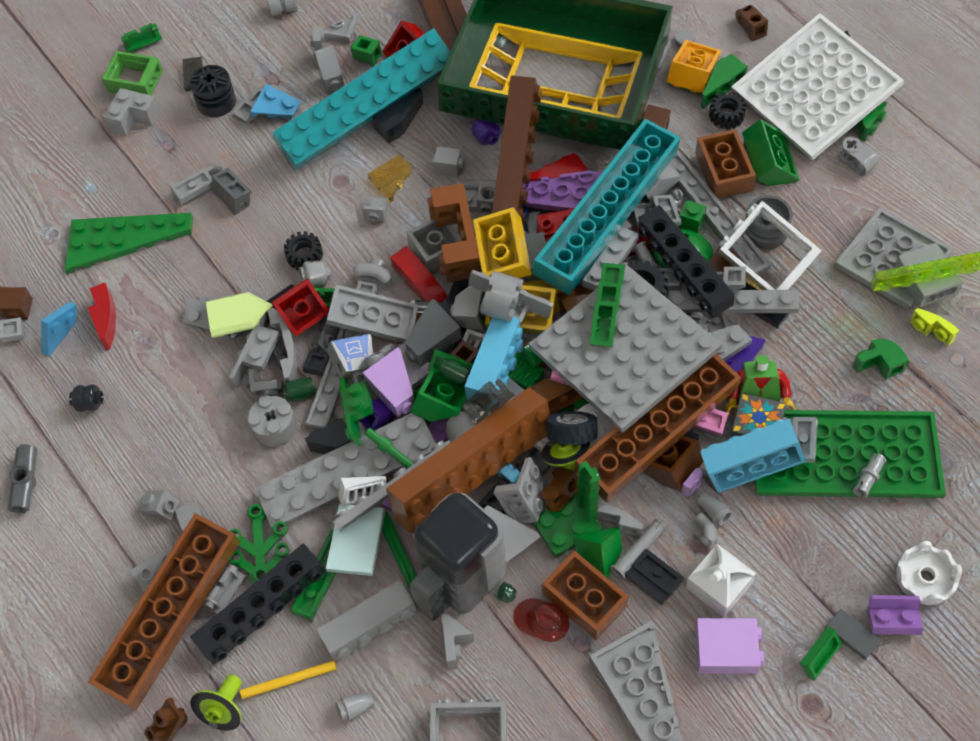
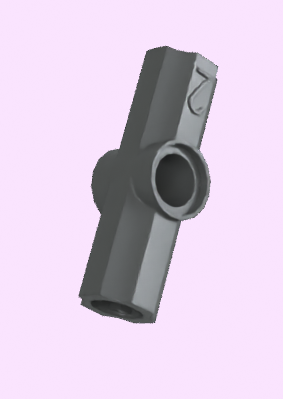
M20 444L19 447H16L14 467L9 473L11 488L8 510L10 512L20 514L30 510L32 490L37 483L34 473L38 449L35 446Z

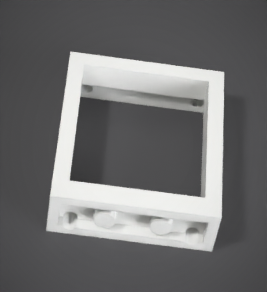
M763 201L759 205L754 203L746 212L749 215L745 221L740 219L732 228L735 233L731 237L726 235L719 243L721 249L718 253L734 267L746 266V277L760 289L788 290L822 250ZM759 213L806 252L805 256L776 289L771 287L728 250Z

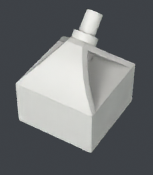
M716 544L688 577L686 589L724 618L752 585L756 573L720 545Z

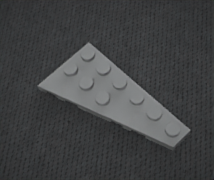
M653 621L646 623L590 655L591 662L639 741H682L665 668L654 632Z

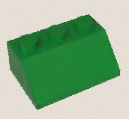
M760 119L742 132L743 143L748 151V158L755 172V179L758 182H762L767 186L794 183L800 180L787 139L780 130Z

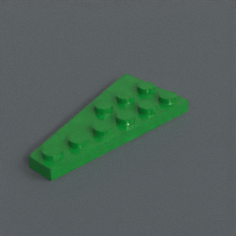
M192 213L71 220L65 271L67 274L73 273L74 269L83 266L88 268L93 266L92 263L101 260L109 261L137 252L136 249L155 246L156 242L162 240L171 241L192 234Z

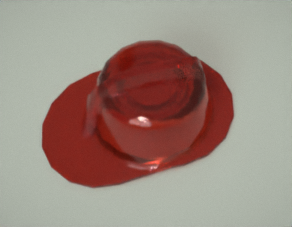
M530 598L520 602L514 610L513 618L517 628L543 641H559L569 631L570 622L568 616L554 603Z

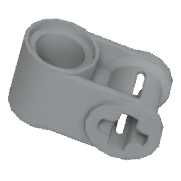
M854 137L844 139L842 143L843 149L840 150L838 157L841 162L848 165L857 174L863 176L878 164L879 157L873 150Z

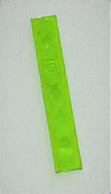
M980 251L874 272L870 286L873 292L879 290L887 291L894 287H907L919 282L927 283L934 279L951 278L958 274H971L980 270Z

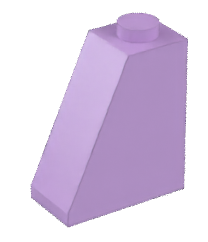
M397 347L365 370L363 375L370 389L399 418L403 414L411 412L415 400L401 350Z

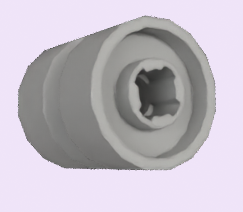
M267 0L272 17L281 15L283 11L288 13L297 10L295 0Z

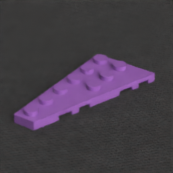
M588 170L561 174L558 178L549 179L547 176L541 177V180L531 181L530 184H526L528 201L527 205L523 204V207L552 211L574 209L604 171L593 172Z

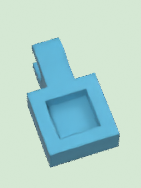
M509 463L499 470L497 475L509 484H515L518 481L520 471L514 470L512 464Z

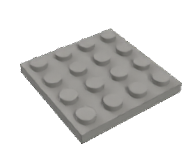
M879 208L838 258L834 267L909 310L915 301L894 269L897 257L905 251L910 252L922 245H930L936 242L947 259L954 249L888 211Z

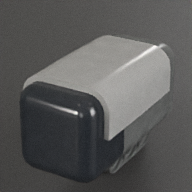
M458 492L449 494L416 527L414 537L422 571L412 581L410 590L415 606L431 621L436 620L449 606L461 614L470 612L505 575L506 557L502 527L497 520L466 494Z

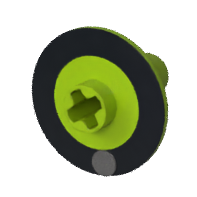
M550 440L542 449V459L549 465L564 466L565 469L575 470L576 460L590 449L591 442L566 445Z
M229 674L217 692L209 690L196 692L190 701L194 714L211 728L223 731L236 729L240 725L242 717L238 707L232 700L242 685L241 679L236 675Z

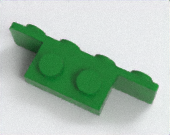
M342 377L340 378L341 387L338 389L343 399L340 402L345 412L343 414L344 422L347 425L345 433L350 441L353 440L357 446L362 445L358 420L374 413L370 388L366 380L350 386L346 379Z

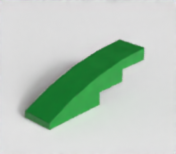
M603 263L601 280L599 281L597 300H595L590 345L613 347L626 268L623 264Z

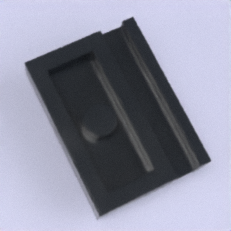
M648 549L640 555L632 567L625 573L627 579L662 606L684 581V577Z

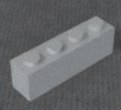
M398 580L318 628L317 632L334 661L336 659H343L354 648L365 646L371 642L372 637L379 633H386L392 629L395 623L412 617L416 611L415 603L402 582Z

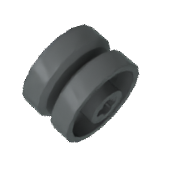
M773 195L759 196L748 205L747 211L754 203L759 205L763 201L791 224L793 217L792 209L780 197ZM760 213L744 231L757 248L773 249L782 245L787 240V236Z

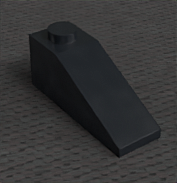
M420 88L416 89L373 117L375 130L388 143L400 138L408 129L423 104L422 90Z

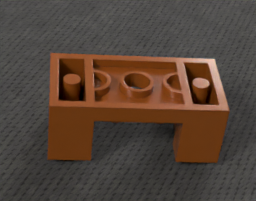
M464 183L430 189L431 197L427 198L430 220H435L436 227L457 224L458 232L461 236L460 242L441 245L442 253L438 254L441 275H446L447 283L470 279L472 270L480 272V261Z

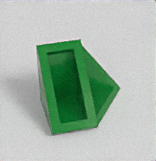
M620 528L573 534L575 551L609 579L612 573L609 567L616 564L622 551Z

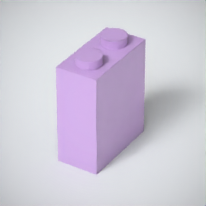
M697 618L695 632L698 674L758 673L760 666L764 665L763 650H759V642L762 641V629L757 627V618Z

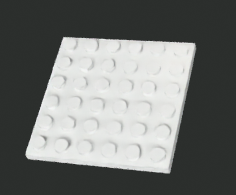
M819 13L731 87L732 91L738 94L739 97H742L743 101L773 127L780 130L783 136L807 157L814 160L904 85V80Z

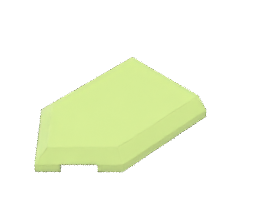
M249 292L206 301L212 338L254 329L265 312L271 309L272 304Z

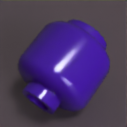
M475 119L472 124V134L481 145L495 144L499 140L500 127L496 123Z

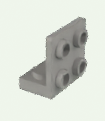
M528 457L524 461L517 483L496 486L494 494L508 517L521 524L538 522L544 504L541 492L548 484L544 481L531 457Z

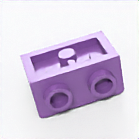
M871 595L867 614L872 634L922 635L923 625L919 613L920 597L908 595Z

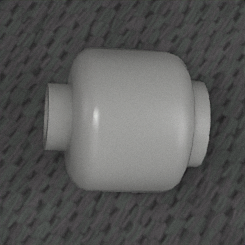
M322 260L306 261L302 267H299L300 283L308 278L313 287L316 288L325 286L327 279H330V268L326 267Z

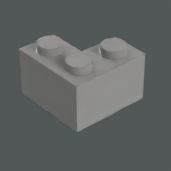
M120 88L103 118L109 132L127 136L135 122L153 126L160 113V109L155 96Z

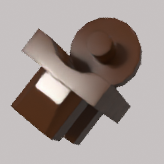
M172 697L166 699L161 709L157 710L153 715V724L146 728L144 732L146 738L149 741H172L177 730L184 727L188 720L184 709H177Z

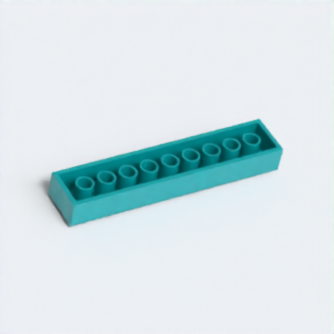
M433 28L275 130L272 134V139L296 171L371 122L378 113L416 89H421L438 78L447 62L450 50Z
M644 119L534 259L532 274L570 295L677 154L681 137Z

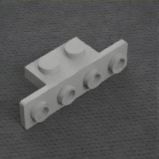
M472 270L469 286L486 292L490 277L485 273ZM521 289L513 317L520 319V326L528 311L548 319L551 315L553 303Z
M265 312L259 320V324L252 332L250 331L247 334L246 344L243 349H240L237 362L229 371L228 378L233 388H238L247 367L261 371L264 370L280 337L279 331L267 328L270 322L268 312Z

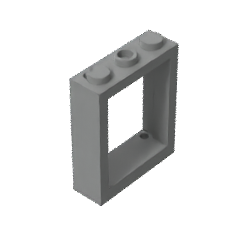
M444 699L437 700V703H431L430 741H440V717L499 716V741H507L506 702H501L500 699H488L486 702L464 699L461 703H452L451 700Z

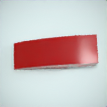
M407 246L390 257L392 267L405 279L406 285L421 300L428 302L434 299L436 302L442 303L447 299V294L434 276Z
M106 282L89 288L95 305L88 307L99 339L107 351L111 348L114 339L116 311L112 294Z

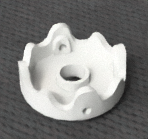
M923 541L913 548L906 550L896 569V578L901 590L908 596H919L920 604L936 605L947 601L957 590L962 575V567L954 561L951 553L946 549L934 548L929 541ZM921 572H930L933 575V580L927 581L923 579Z

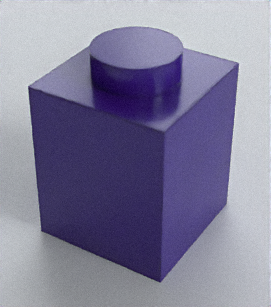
M378 398L372 400L374 413L359 420L367 429L371 428L375 431L392 423L395 414Z

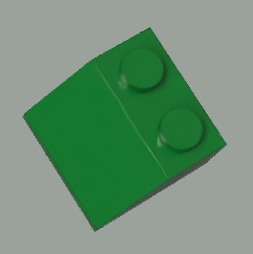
M434 368L431 369L418 392L411 413L430 422L458 416L466 401L465 385L460 388L442 379V376L438 375L439 370Z

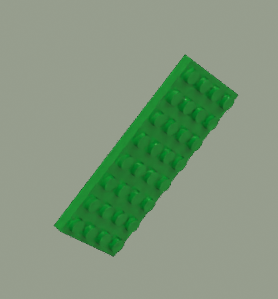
M785 410L783 417H787V419H793V417H817L815 463H801L755 480L756 495L859 497L853 492V489L861 477L860 472L867 466L872 454L876 453L877 456L878 454L883 455L886 458V463L879 472L880 478L877 483L873 484L867 497L944 498L946 491L935 413L927 411Z

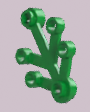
M253 504L247 510V516L253 525L254 545L242 537L238 529L230 530V532L238 534L237 538L240 540L238 546L255 557L256 566L246 561L239 550H235L229 559L232 565L239 566L250 574L252 585L259 580L257 578L259 574L268 573L283 558L290 554V549L286 543H278L275 547V555L265 564V556L279 539L288 533V527L283 521L276 522L273 526V533L264 542L262 523L266 520L267 516L261 504ZM255 510H260L258 514H252ZM279 527H284L283 531H277ZM281 548H286L284 553H279ZM234 556H240L237 561H233Z

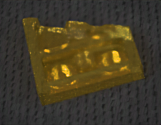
M398 155L369 172L368 179L385 198H388L390 203L393 201L396 191L401 189L404 180L411 174L412 168L401 155Z

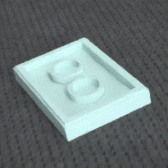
M339 504L337 514L345 508L350 510L356 505L342 506ZM373 508L341 532L336 525L334 526L326 565L327 572L373 576L385 516L384 508Z

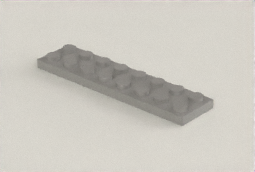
M413 413L375 430L382 438L386 437L393 443L392 446L411 461L422 454L427 456L432 452L431 448L436 444L424 419ZM364 435L361 437L362 445L357 446L352 441L254 489L273 529L274 524L278 521L288 524L338 500L341 478L387 476L404 468V466L388 453L384 454L377 448L378 445Z

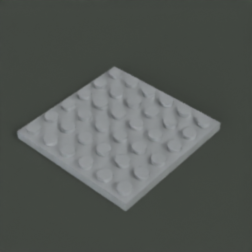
M628 265L625 266L613 347L589 344L598 288L529 343V348L622 433L722 349V344Z

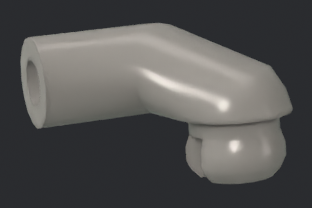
M701 512L694 521L703 528L704 535L700 537V541L705 546H710L712 542L717 540V527Z

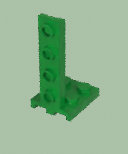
M587 461L578 466L577 493L573 495L568 504L557 512H550L546 509L540 513L538 522H532L555 559L575 548L573 534L603 530V527L597 520L600 475L595 467L589 466Z

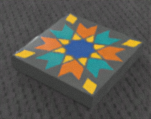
M742 393L731 435L742 436L750 433L755 428H764L772 425L777 420H783L786 403Z

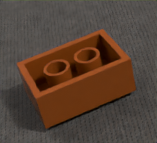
M736 129L697 138L695 154L708 186L717 198L753 191L756 175Z
M575 550L542 583V594L595 640L628 607L629 596Z

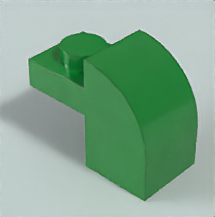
M875 339L871 341L868 350H862L856 355L853 368L856 373L877 366L883 377L887 379L905 372L909 359L896 343L886 339Z

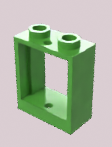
M116 51L110 60L107 71L103 74L102 80L108 92L117 93L122 88L152 95L163 69L157 57ZM123 69L144 71L139 83L119 80Z

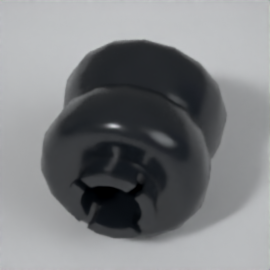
M77 385L69 394V399L72 398V400H69V403L78 412L86 410L97 411L104 402V398H101L104 395L97 385Z

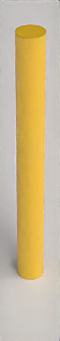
M332 660L241 689L240 695L243 700L336 670L337 667L335 661Z

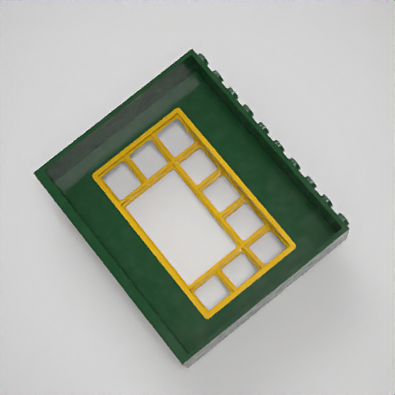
M473 0L437 82L439 111L504 125L511 75L515 76L526 48L602 63L607 66L596 97L540 86L542 95L562 99V102L556 103L541 99V103H537L539 120L538 123H534L535 131L621 150L640 126L669 38L673 6L645 0ZM498 33L519 46L515 58L493 46ZM490 53L511 65L507 79L485 66ZM635 62L630 74L610 77L613 66ZM481 73L502 85V91L476 86ZM628 82L624 94L603 97L607 86ZM574 101L592 105V109L568 105V102ZM621 103L617 115L598 111V108L601 106Z

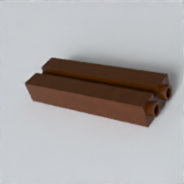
M418 0L429 30L434 28L451 52L467 16L461 0Z

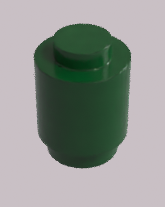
M445 358L438 375H441L442 379L462 388L467 382L471 368L454 359L449 360Z
M305 376L285 382L286 387L282 388L286 400L290 399L291 403L310 398L312 394L316 393L312 378H306Z

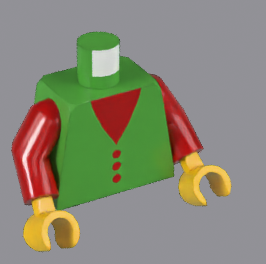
M759 355L755 361L744 362L741 370L736 372L741 377L738 388L728 396L730 401L724 407L728 416L730 409L735 407L734 413L736 415L738 409L736 399L739 403L741 394L746 393L774 401H781V398H783L782 403H786V406H791L792 410H795L793 402L790 401V397H792L790 380L782 369H777L776 362L769 361V358L765 355Z

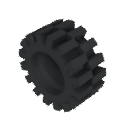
M722 92V96L717 94L716 98L713 97L710 104V121L714 122L715 126L720 124L719 128L723 129V126H726V129H730V126L733 129L737 125L740 126L741 122L744 121L746 102H743L742 97L738 98L739 95L736 93L733 96L732 92H729L728 95H726V92ZM729 108L735 112L725 113L721 109Z
M304 231V234L301 235V232H297L298 236L292 234L291 240L287 238V244L284 243V253L287 262L292 268L296 267V270H299V267H302L306 261L322 260L323 251L319 238L314 236V233L308 235V232ZM300 248H311V251L307 254H296Z

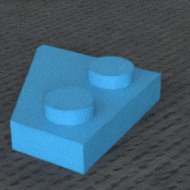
M265 84L249 115L256 117V114L267 115V118L281 117L283 119H292L301 101Z
M68 302L41 320L42 354L49 357L77 322L76 304Z

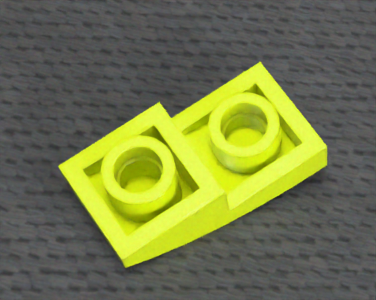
M919 308L914 311L910 323L917 331H920L925 336L933 332L936 338L943 341L947 346L955 341L959 329L947 320Z

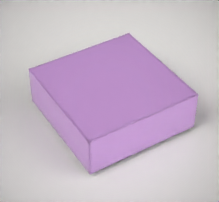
M696 468L683 483L681 494L688 498L702 483L703 471Z

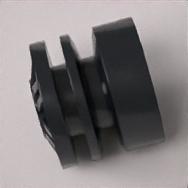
M207 65L197 69L191 75L190 87L198 110L203 115L220 117L226 115L235 107L237 99L229 73L225 68L218 65Z

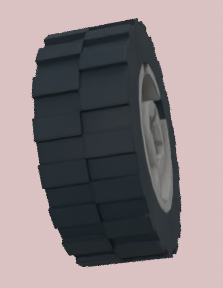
M564 411L551 414L547 417V437L552 442L566 445L592 442L598 437L597 417L594 414L582 411Z

